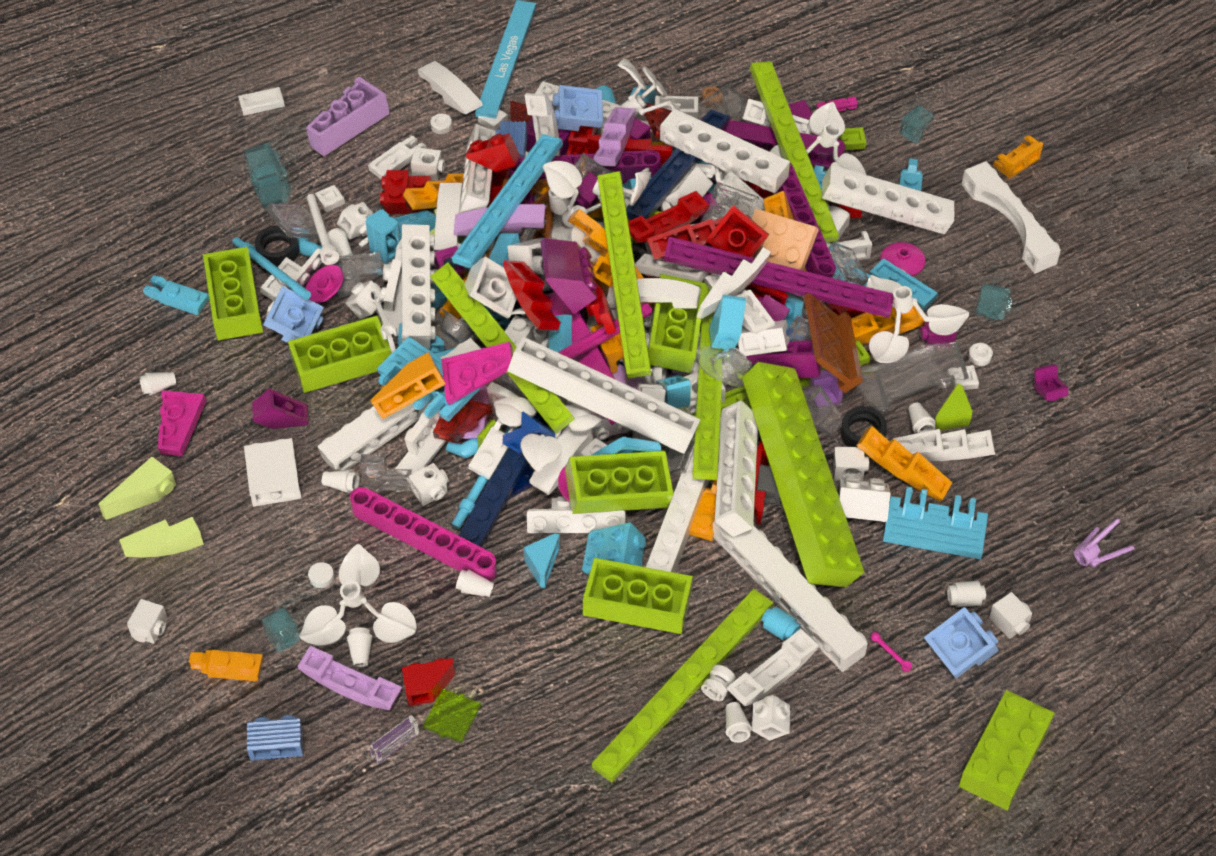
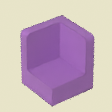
M823 370L820 377L810 378L809 390L820 409L842 403L843 391L839 389L837 377L828 370Z

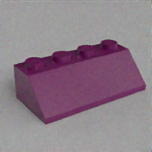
M543 238L540 242L545 280L575 314L597 299V285L594 282L595 274L592 271L594 266L590 260L592 256L586 247L581 248L575 241Z

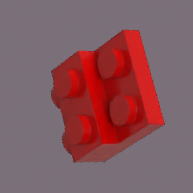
M387 170L386 176L381 178L382 189H385V192H380V205H384L385 212L388 214H412L423 210L429 211V208L413 210L403 194L407 188H424L426 182L431 181V176H409L408 170Z

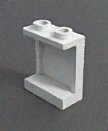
M292 438L244 446L249 492L253 507L301 499Z

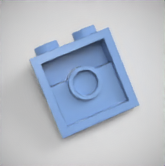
M559 85L558 93H554L552 106L557 107V110L554 109L558 129L579 131L580 126L601 128L603 124L602 90Z
M282 286L263 325L282 334L281 340L288 343L290 340L314 334L312 333L313 329H318L323 320V317L320 316L323 306L309 299L305 300L297 293Z
M965 607L924 637L956 679L975 664L981 665L999 651L996 647L999 641L990 630L985 632L980 626L983 624L980 617L975 611L969 613Z

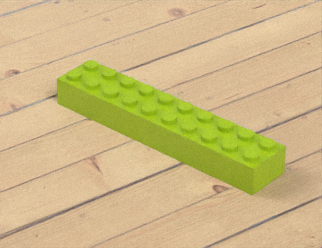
M757 362L742 380L809 584L848 587L864 573V569L795 368Z

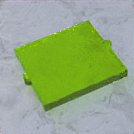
M442 689L423 724V728L439 734L441 738L447 737L462 743L481 708V703L464 697V694L458 695Z

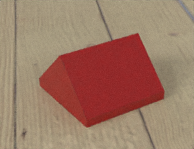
M733 205L706 241L716 249L753 257L763 246L770 234L738 207Z

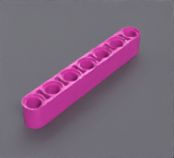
M555 291L547 295L553 302L551 310L555 316L572 315V344L591 334L580 311L573 314ZM598 346L576 358L579 363L615 379ZM608 419L611 425L617 423L611 419Z
M359 487L351 492L352 512L360 520L460 572L461 570L468 571L469 569L490 582L496 578V558L491 552L367 488Z

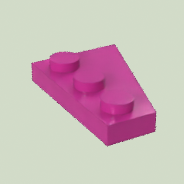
M506 342L441 359L443 379L446 383L444 385L446 402L451 405L506 373L513 357L511 343Z
M162 390L161 398L163 402L162 407H160L162 418L161 425L159 426L158 450L164 455L183 456L207 399L204 394Z

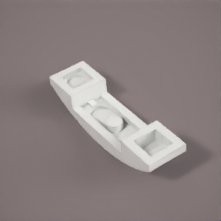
M526 93L527 113L532 115L536 142L542 134L559 138L556 116L546 94ZM560 150L557 152L555 156L560 155Z
M748 99L742 120L750 124L772 127L763 103ZM793 115L800 133L820 136L811 131L809 120Z
M637 279L641 302H672L674 308H697L701 292L698 286L670 279ZM614 286L609 288L607 302L610 308H617Z
M800 629L783 642L782 649L750 674L745 672L731 683L727 690L744 706H748L771 693L792 676L814 654L819 645Z

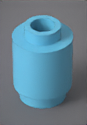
M778 607L767 609L761 619L764 622L763 628L783 641L790 638L801 628L796 618Z

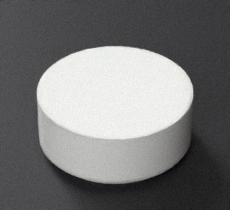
M437 114L431 118V129L434 133L446 134L452 129L450 116Z
M976 343L970 347L968 358L974 365L985 366L990 363L993 351L987 344Z
M316 563L308 571L309 581L316 588H325L334 580L333 569L327 563Z

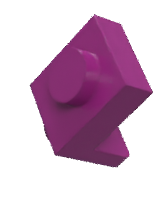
M1055 364L1034 369V388L1046 401H1056L1059 398L1068 396V387L1058 378V367Z

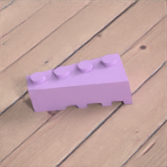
M361 77L355 79V84L351 88L347 87L343 91L344 95L339 100L335 99L330 104L331 108L328 111H322L306 127L311 148L326 156L389 115V107L384 92Z

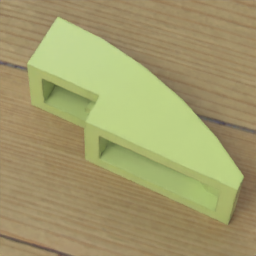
M193 517L170 527L165 519L119 540L126 557L139 558L172 555L204 545L200 530Z

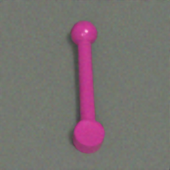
M878 632L871 634V640L878 642L901 664V669L904 672L911 670V662L904 661L881 639Z

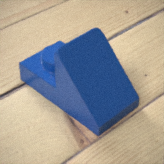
M523 411L521 415V428L504 434L502 444L520 453L522 452L521 441L526 435L536 434L540 436L544 434L545 437L556 438V434L540 421Z

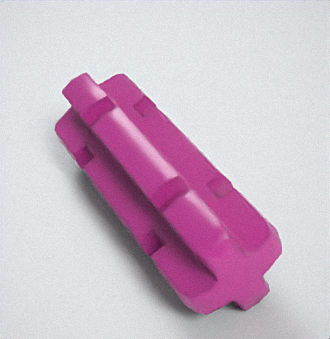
M852 96L847 97V100L841 98L827 101V103L825 101L816 104V110L830 102H834L837 111L841 112L846 111V108L848 110L856 109L858 103L856 97Z

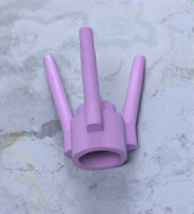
M1117 518L1096 537L1095 535L1100 529L1095 527L1085 540L1075 548L1073 553L1081 565L1087 566L1090 564L1094 568L1101 562L1134 550L1135 547L1131 545L1098 557L1100 548L1097 543L1120 523V519Z

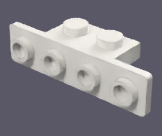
M318 248L303 267L286 257L278 268L304 286L309 280L312 270L316 271L322 264L320 257L321 249ZM271 275L260 288V293L273 300L267 309V315L281 287L284 286L290 289L274 275Z
M397 249L395 260L392 261L391 267L386 268L385 280L388 281L387 288L382 287L380 301H384L383 311L387 321L396 326L397 333H399V323H402V249Z
M462 407L449 422L440 416L439 411L433 417L428 418L425 416L424 410L415 426L406 433L404 439L408 453L396 467V472L409 479L408 476L417 472L418 469L427 467L460 424L461 417L466 416L468 413L466 407Z
M563 496L552 498V509L527 510L528 533H590L593 530L625 524V511L572 514L570 502Z

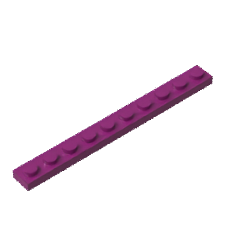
M669 237L663 261L722 275L725 272L732 276L743 259L752 264L755 258ZM767 262L751 282L800 296L811 293L820 301L887 318L891 314L894 299L893 293Z

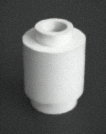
M979 581L953 583V585L947 587L948 603L950 606L955 605L956 608L981 606L982 601L986 600L985 587L980 585Z

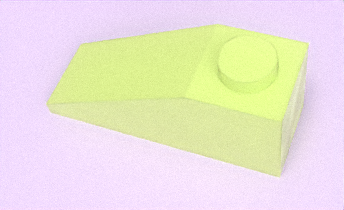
M151 457L98 503L103 517L107 520L159 501L176 486L173 473L155 458Z

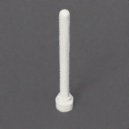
M309 194L307 195L308 205L322 245L320 250L321 260L325 265H333L339 260L337 248L330 244L315 195Z

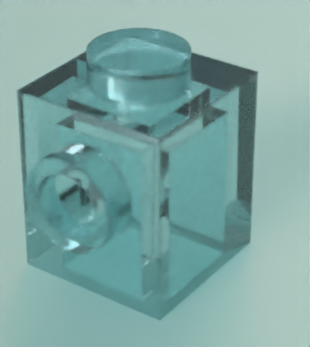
M983 283L976 315L1004 320L1005 311L1010 312L1013 299L1009 298L1010 289Z
M284 607L262 619L265 635L277 653L300 641L297 626Z

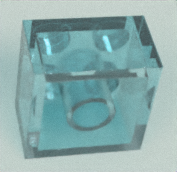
M269 142L245 149L244 155L249 178L263 209L288 202L287 192H290L287 180L284 179L287 177V172L284 165H279L278 163L280 158L277 150H272Z

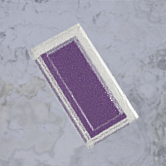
M412 715L370 745L371 756L377 764L381 763L419 734L417 720Z

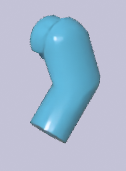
M306 233L298 234L297 239L301 254L311 257L318 248H322L321 245L309 242Z
M472 438L460 444L450 440L446 451L463 458H469L477 453L478 441L476 438Z

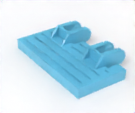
M408 337L377 368L380 374L378 381L381 385L385 386L406 364L427 352L430 353L443 377L441 358L411 337ZM443 385L414 401L413 407L420 410L433 399L425 409V416L431 418L439 411L440 416L449 422L480 388L449 405L446 402Z
M907 486L903 507H900L901 498L890 497L883 542L976 559L982 558L988 514L977 512L976 521L973 520L976 505L975 498H970L967 514L959 512L961 496L955 495L952 516H948V506L929 503L927 512L924 511L927 490L922 489L920 492L919 505L910 503L913 494L912 487Z

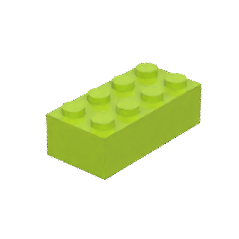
M248 247L203 254L212 319L217 340L263 333Z
M660 274L659 278L677 280L698 286L701 292L697 308H674L672 302L653 303L648 343L650 365L691 373L696 358L701 319L697 318L700 305L704 301L706 283Z
M378 316L288 341L291 359L304 393L378 372L377 368L392 354L387 339L384 340L380 330L382 326Z
M666 451L569 457L565 467L572 514L668 508L674 496Z
M594 558L583 597V616L682 634L692 594L693 576Z
M1006 690L963 771L959 787L1008 811L1050 728L1055 713Z

